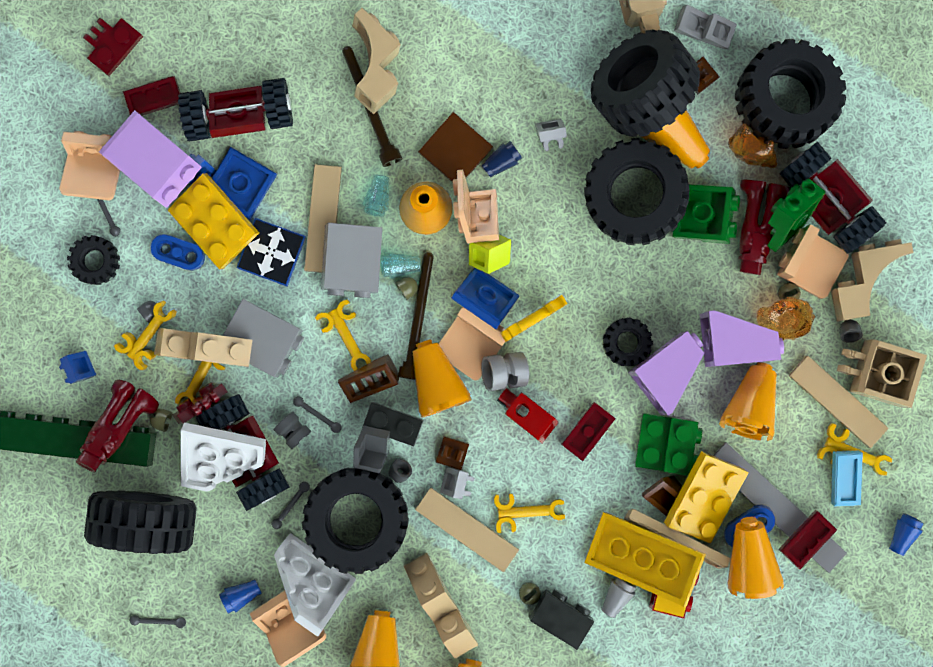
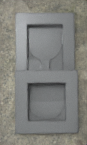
M685 5L682 6L674 31L713 46L728 49L737 24L715 13L708 15L692 6Z

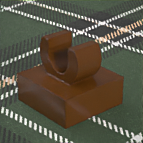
M704 57L696 62L700 70L698 91H695L697 95L720 77Z
M443 436L436 463L462 470L469 444Z

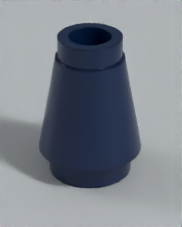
M509 141L506 144L502 143L486 162L482 164V167L491 178L518 165V161L522 159V156L513 143Z

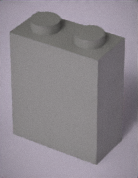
M327 223L325 225L321 290H328L327 295L344 296V291L354 292V297L370 298L371 293H378L382 227Z
M242 299L223 336L252 340L249 364L277 378L280 373L285 375L292 362L288 359L293 350L298 351L304 340V337L301 336L302 329L245 299Z

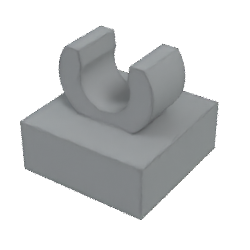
M562 119L535 123L537 136L540 142H542L545 151H549L548 143L551 140H557L559 149L563 148L564 142L562 138H566L567 134Z
M446 466L440 493L457 499H462L463 495L470 496L471 492L465 490L466 482H474L475 478L468 475V472Z

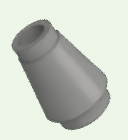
M618 577L612 579L601 610L606 615L615 618L636 594L634 590L637 586Z

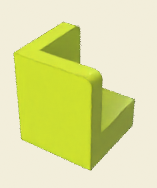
M499 234V240L469 243V265L490 274L510 263L511 239Z

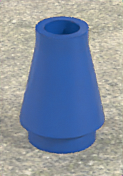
M903 513L901 519H897L889 549L905 556L907 550L923 532L922 527L924 523Z
M254 579L250 582L224 588L225 591L220 593L219 596L229 614L233 611L235 613L238 612L255 597L262 594Z

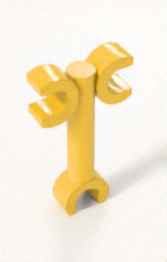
M560 295L542 308L509 326L500 334L505 342L568 303L563 295Z
M343 300L336 309L329 313H319L315 319L316 321L322 318L328 319L329 324L322 329L323 333L330 332L335 325L352 357L351 367L355 371L358 369L356 366L358 359L363 358L367 364L371 362V359L366 354L361 353L344 321L354 319L356 313L353 312L350 315H345L343 307L350 304L349 300Z
M161 301L154 306V317L137 340L132 333L126 332L122 337L127 341V347L123 346L120 342L114 345L115 350L119 353H127V356L134 360V365L139 370L143 371L148 367L142 361L143 356L149 360L156 357L152 350L144 349L163 322L169 321L176 316V310L170 311L167 315L163 313L162 308L166 304L165 301Z
M201 361L186 392L179 393L176 396V404H180L184 397L190 398L191 401L196 398L195 396L213 362ZM213 363L216 369L225 370V367L219 363Z
M831 423L828 426L827 434L829 437L826 440L825 447L818 451V459L822 460L824 454L828 451L831 452L833 458V451L859 450L863 453V463L872 466L876 474L887 475L886 471L880 469L879 463L882 460L892 463L893 459L887 455L874 456L845 444L842 441L849 437V430L844 429L842 435L837 437L834 434L836 424Z
M512 493L509 494V502L505 505L499 502L498 494L494 497V503L498 507L499 520L496 523L498 533H501L503 522H509L511 524V531H516V523L512 518L551 516L556 520L565 519V514L557 515L554 513L556 505L564 504V500L561 499L552 501L550 505L512 507L515 502Z

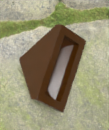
M674 475L663 477L642 493V497L667 517L683 486Z

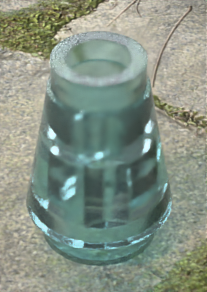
M374 175L362 203L365 213L381 217L385 215V211L389 210L390 179L388 177Z
M395 253L381 256L382 276L394 279L420 272V257Z

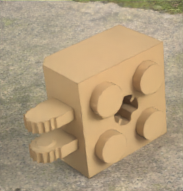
M619 0L624 22L627 26L631 28L639 26L641 33H646V30H660L659 17L663 13L664 5H667V0Z
M874 339L864 340L861 353L843 348L841 355L858 360L856 369L848 365H838L836 370L854 376L849 392L897 407L912 408L927 355ZM886 369L887 372L890 373V378L885 377Z

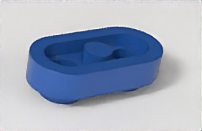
M165 234L157 236L151 243V253L159 261L189 271L197 270L204 264V251L196 244ZM165 244H169L171 247L170 252L167 254L162 252V247ZM192 252L195 253V261L188 262L187 255Z
M756 505L736 517L725 527L724 535L726 542L733 547V535L735 534L736 524L745 517L766 518L764 526L767 533L770 532L775 525L773 511L765 505Z

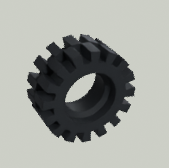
M91 235V237L84 236L81 241L76 240L74 242L76 244L74 248L70 247L69 251L72 253L71 256L67 255V260L70 261L68 268L73 271L71 274L81 282L91 285H102L101 283H107L111 277H115L116 269L119 270L120 265H118V261H120V256L117 254V248L113 246V243L96 235ZM98 250L102 253L104 262L100 269L91 271L85 265V257L90 251Z
M629 317L613 322L606 329L603 336V348L605 349L606 356L613 363L628 367L638 365L646 360V357L652 351L651 346L653 345V340H651L652 333L648 331V326L641 323L638 319ZM623 332H631L637 337L638 345L631 353H625L618 347L617 340Z

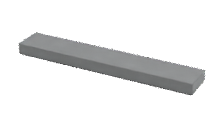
M725 442L713 455L749 472L739 492L754 506L765 505L769 507L774 513L775 525L788 537L808 518L728 443ZM830 538L812 559L826 572L830 573L847 552Z

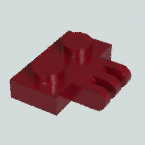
M99 18L96 22L104 29L100 32L94 26L90 28L97 35L95 40L88 34L83 36L88 43L95 47L87 59L109 77L143 38L142 34L122 18L113 28L103 19Z
M210 382L198 391L200 396L193 401L188 398L176 406L178 411L172 416L177 423H186L194 416L200 415L203 410L210 408L211 404L218 402L228 392L223 384L216 383L213 385Z

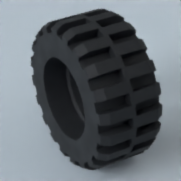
M646 30V33L639 32L634 34L633 38L625 39L621 42L620 46L614 47L609 52L610 55L606 59L603 58L600 62V68L595 71L593 75L594 81L591 82L592 103L618 133L637 137V135L648 136L650 132L657 133L663 130L662 127L665 125H671L676 121L675 118L679 114L682 115L687 110L686 106L692 103L695 98L694 92L698 91L700 70L696 61L676 35L663 30Z
M785 39L782 44L780 41L773 42L756 54L739 77L737 82L738 89L735 91V100L740 101L736 106L738 115L743 114L744 119L741 122L745 128L750 127L753 130L752 136L756 139L759 137L765 139L764 144L772 146L774 143H778V148L788 149L791 145L793 148L803 147L806 143L810 144L817 140L840 117L842 113L841 108L845 105L846 95L842 94L846 90V81L840 79L843 72L840 66L835 67L833 64L835 59L830 54L826 56L822 52L823 48L817 44L815 47L809 46V41L802 39L799 43H795V39ZM777 75H785L801 82L810 97L809 112L793 114L780 108L770 94V78Z
M631 138L630 142L624 143L623 140L615 142V147L611 149L607 147L602 151V156L599 159H594L591 164V171L587 172L584 196L588 212L598 228L604 234L610 236L612 240L625 242L626 245L633 246L635 244H651L650 242L655 240L660 241L665 238L666 234L670 231L673 232L678 227L677 224L686 213L689 202V183L686 169L683 168L679 157L670 152V148L664 144L662 146L657 145L655 140L647 139L646 142L640 141V138ZM633 168H644L652 171L659 178L663 187V196L659 206L652 213L643 217L624 215L615 207L611 197V190L615 179L624 171Z
M348 467L334 472L320 481L309 494L307 504L304 505L302 513L304 514L302 530L306 532L305 541L307 545H311L314 550L312 554L317 559L320 557L325 562V566L330 569L332 567L337 568L339 572L345 574L347 572L363 574L364 571L368 570L372 572L379 569L384 563L389 562L400 549L406 536L409 522L407 503L404 501L403 493L394 485L393 480L380 473ZM350 494H361L371 498L381 512L382 523L379 533L373 540L363 545L344 543L335 535L331 526L333 507L341 498Z
M120 490L97 491L92 493L88 499L84 537L88 544L108 550L149 554L181 553L182 551H187L193 544L197 507L193 500L168 494Z

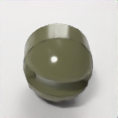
M403 277L395 282V285L399 291H402V295L406 300L413 297L417 292V282L411 277Z
M786 283L778 290L780 301L788 305L796 303L801 295L799 287L794 283ZM793 289L796 290V294L785 298L784 293L790 292Z
M157 409L153 413L155 418H150V424L156 430L166 432L169 424H165L166 419L169 418L171 420L173 413L165 409Z
M531 582L523 584V587L519 590L521 601L527 605L536 604L541 597L540 588ZM535 589L537 593L526 600L524 597Z

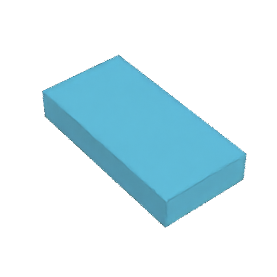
M859 450L833 451L831 504L833 506L861 505L863 453Z

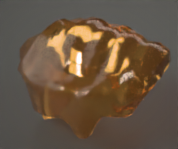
M743 123L736 133L729 138V148L735 157L744 161L745 164L771 169L777 166L774 142L771 140L764 144L765 139L762 137L757 139L750 132L747 124Z
M792 297L781 299L772 306L762 307L757 311L758 325L777 331L779 338H782L783 341L795 340L805 336L810 332L816 317L809 302Z

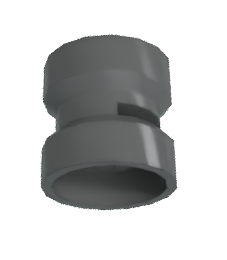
M294 412L287 415L273 429L278 436H283L286 439V444L291 450L299 444L300 440L311 433V430L306 425H302L299 422V417Z

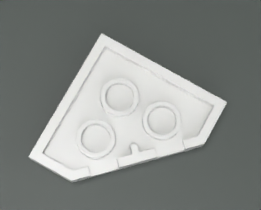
M184 423L181 429V486L208 492L214 489L216 484L222 481L227 483L242 476L243 472L250 468L255 470L262 467L265 460L266 439Z
M290 533L279 546L274 557L294 621L318 637L356 581V578L348 572L347 574L341 573L337 568L332 567L330 569L325 566V562L320 557L317 559L312 554L314 551L312 547Z

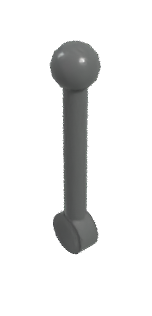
M97 199L111 228L110 234L115 237L118 236L121 232L120 228L115 226L104 201Z
M297 396L294 398L293 403L295 406H301L329 425L332 432L338 433L341 431L340 423L332 422L307 405L302 397Z
M308 482L300 483L298 492L280 516L272 520L271 525L274 529H279L282 526L283 519L301 495L310 489Z
M132 615L129 619L130 624L134 626L139 623L176 625L178 628H183L186 625V620L183 617L177 619L140 618L138 615Z

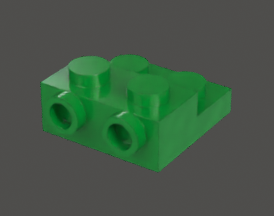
M808 178L802 182L801 186L798 184L794 185L788 192L785 200L780 198L771 209L773 215L768 224L773 227L770 232L773 237L767 246L776 253L786 244L799 228L802 229L807 224L826 191Z
M689 184V202L686 213L677 224L678 227L673 231L672 237L701 240L708 243L730 244V238H735L737 233V222H733L734 211H739L740 195H736V190L733 187Z
M642 413L634 467L688 476L698 458V455L694 454L695 444H700L702 440L703 430L698 428L699 422Z

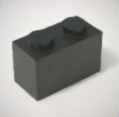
M371 402L363 426L390 431L391 439L414 447L424 420Z
M556 589L552 593L545 590L529 617L530 621L578 650L594 623L593 618L589 616L591 611L579 603L575 607L566 602L568 597Z

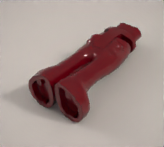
M748 179L741 180L740 190L747 194V207L740 234L739 248L740 254L743 255L738 257L741 260L739 272L761 275L762 265L767 264L766 258L770 252V248L767 245L773 237L770 234L773 227L768 224L773 215L771 209L780 198L786 199L791 187L775 183L767 184L763 221L759 225L758 217L767 182Z
M119 379L115 380L112 384V398L103 414L88 433L84 445L80 448L81 454L76 460L79 466L95 473L100 464L105 465L107 459L120 447L136 419L142 413L153 414L158 409L159 403L152 395L140 388L136 391L130 382ZM131 400L117 424L113 425V421L118 413Z

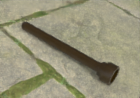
M345 46L342 53L357 86L362 80L363 74L352 48ZM365 107L381 147L379 158L382 166H390V161L395 160V163L400 162L403 159L398 148H395L394 144L391 145L378 111L373 114Z
M426 252L423 255L406 361H403V365L399 366L398 377L416 380L413 351L417 349L416 344L420 343L434 259L433 254L430 252Z

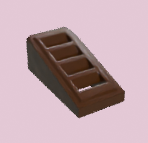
M389 354L344 376L338 380V383L349 402L353 403L398 385V370ZM373 374L376 375L378 381L375 382L374 378L372 377ZM365 378L369 386L365 387L361 379ZM355 382L360 391L355 392L351 383Z

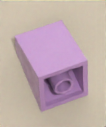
M135 110L99 151L107 160L166 208L178 197V194L202 168Z
M715 310L700 314L705 367L781 360V354L784 353V342L782 338H779L777 331Z
M688 331L679 333L628 372L660 415L669 416L673 413L704 355L701 349L703 343L695 333L691 335Z

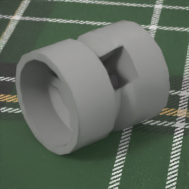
M523 352L507 353L504 357L501 355L484 356L482 359V379L488 391L503 390L507 385L509 388L527 386L529 366Z

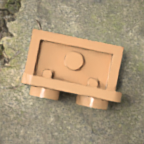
M81 131L73 133L63 132L61 142L68 155L59 187L61 194L100 200H112L114 198L120 170L99 153L112 137L111 135H89Z
M463 169L457 170V179H453L454 195L457 196V202L453 203L455 219L458 218L459 233H464L467 243L499 240L496 189L469 192Z
M810 224L802 229L799 228L793 236L791 242L794 244L790 251L786 252L781 258L778 265L781 268L777 275L794 283L810 294L824 299L831 291L849 254L838 246L819 237L817 234L820 229Z
M462 307L457 314V318L439 342V345L452 366L476 381L482 376L481 363L484 356L497 355L505 343L500 334L505 328L499 325L497 329H494Z
M285 590L250 613L252 621L267 635L276 662L281 667L290 664L326 639L324 629L317 637L294 621Z

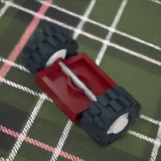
M285 78L264 80L261 86L209 93V108L202 90L179 93L178 95L180 121L182 122L185 138L189 142L210 139L211 137L218 138L265 131V112L270 129L293 126L290 95Z
M816 142L808 150L803 151L792 160L779 174L791 188L796 184L801 185L803 181L809 178L826 191L811 216L827 235L831 234L845 222L847 223L833 238L848 254L873 237L887 222L873 206H870L856 216L873 199L838 159L819 173L818 170L832 158L819 142Z
M240 394L212 406L195 417L200 426L218 430L224 429L233 433L266 439L254 416H250L236 425L234 424L250 414ZM267 440L265 460L262 467L255 470L250 468L244 471L242 476L232 480L236 488L249 480L253 482L236 492L246 511L259 504H264L276 497L277 494L290 488L280 468L262 477L263 472L279 464Z

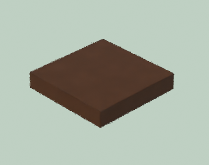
M453 112L422 146L418 153L453 183V179H457V170L463 169L465 178H467L493 149V146Z

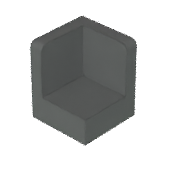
M363 426L354 446L353 467L380 473L389 453L390 431Z

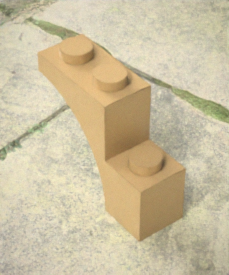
M361 8L354 15L352 27L359 33L365 43L369 67L365 76L357 84L354 97L370 112L375 114L396 94L398 87L397 79L391 71L384 70V68L398 55L401 44L393 32L386 31L380 25L375 15L367 13Z
M901 239L885 242V247L875 248V244L859 246V251L851 254L857 285H855L854 280L838 283L839 288L831 290L837 321L870 316V295L877 277L894 260L914 253L912 242L902 244Z
M159 328L157 330L154 355L249 367L252 340Z
M428 553L406 564L404 568L418 600L434 622L443 644L456 659L478 646L469 624L452 599Z

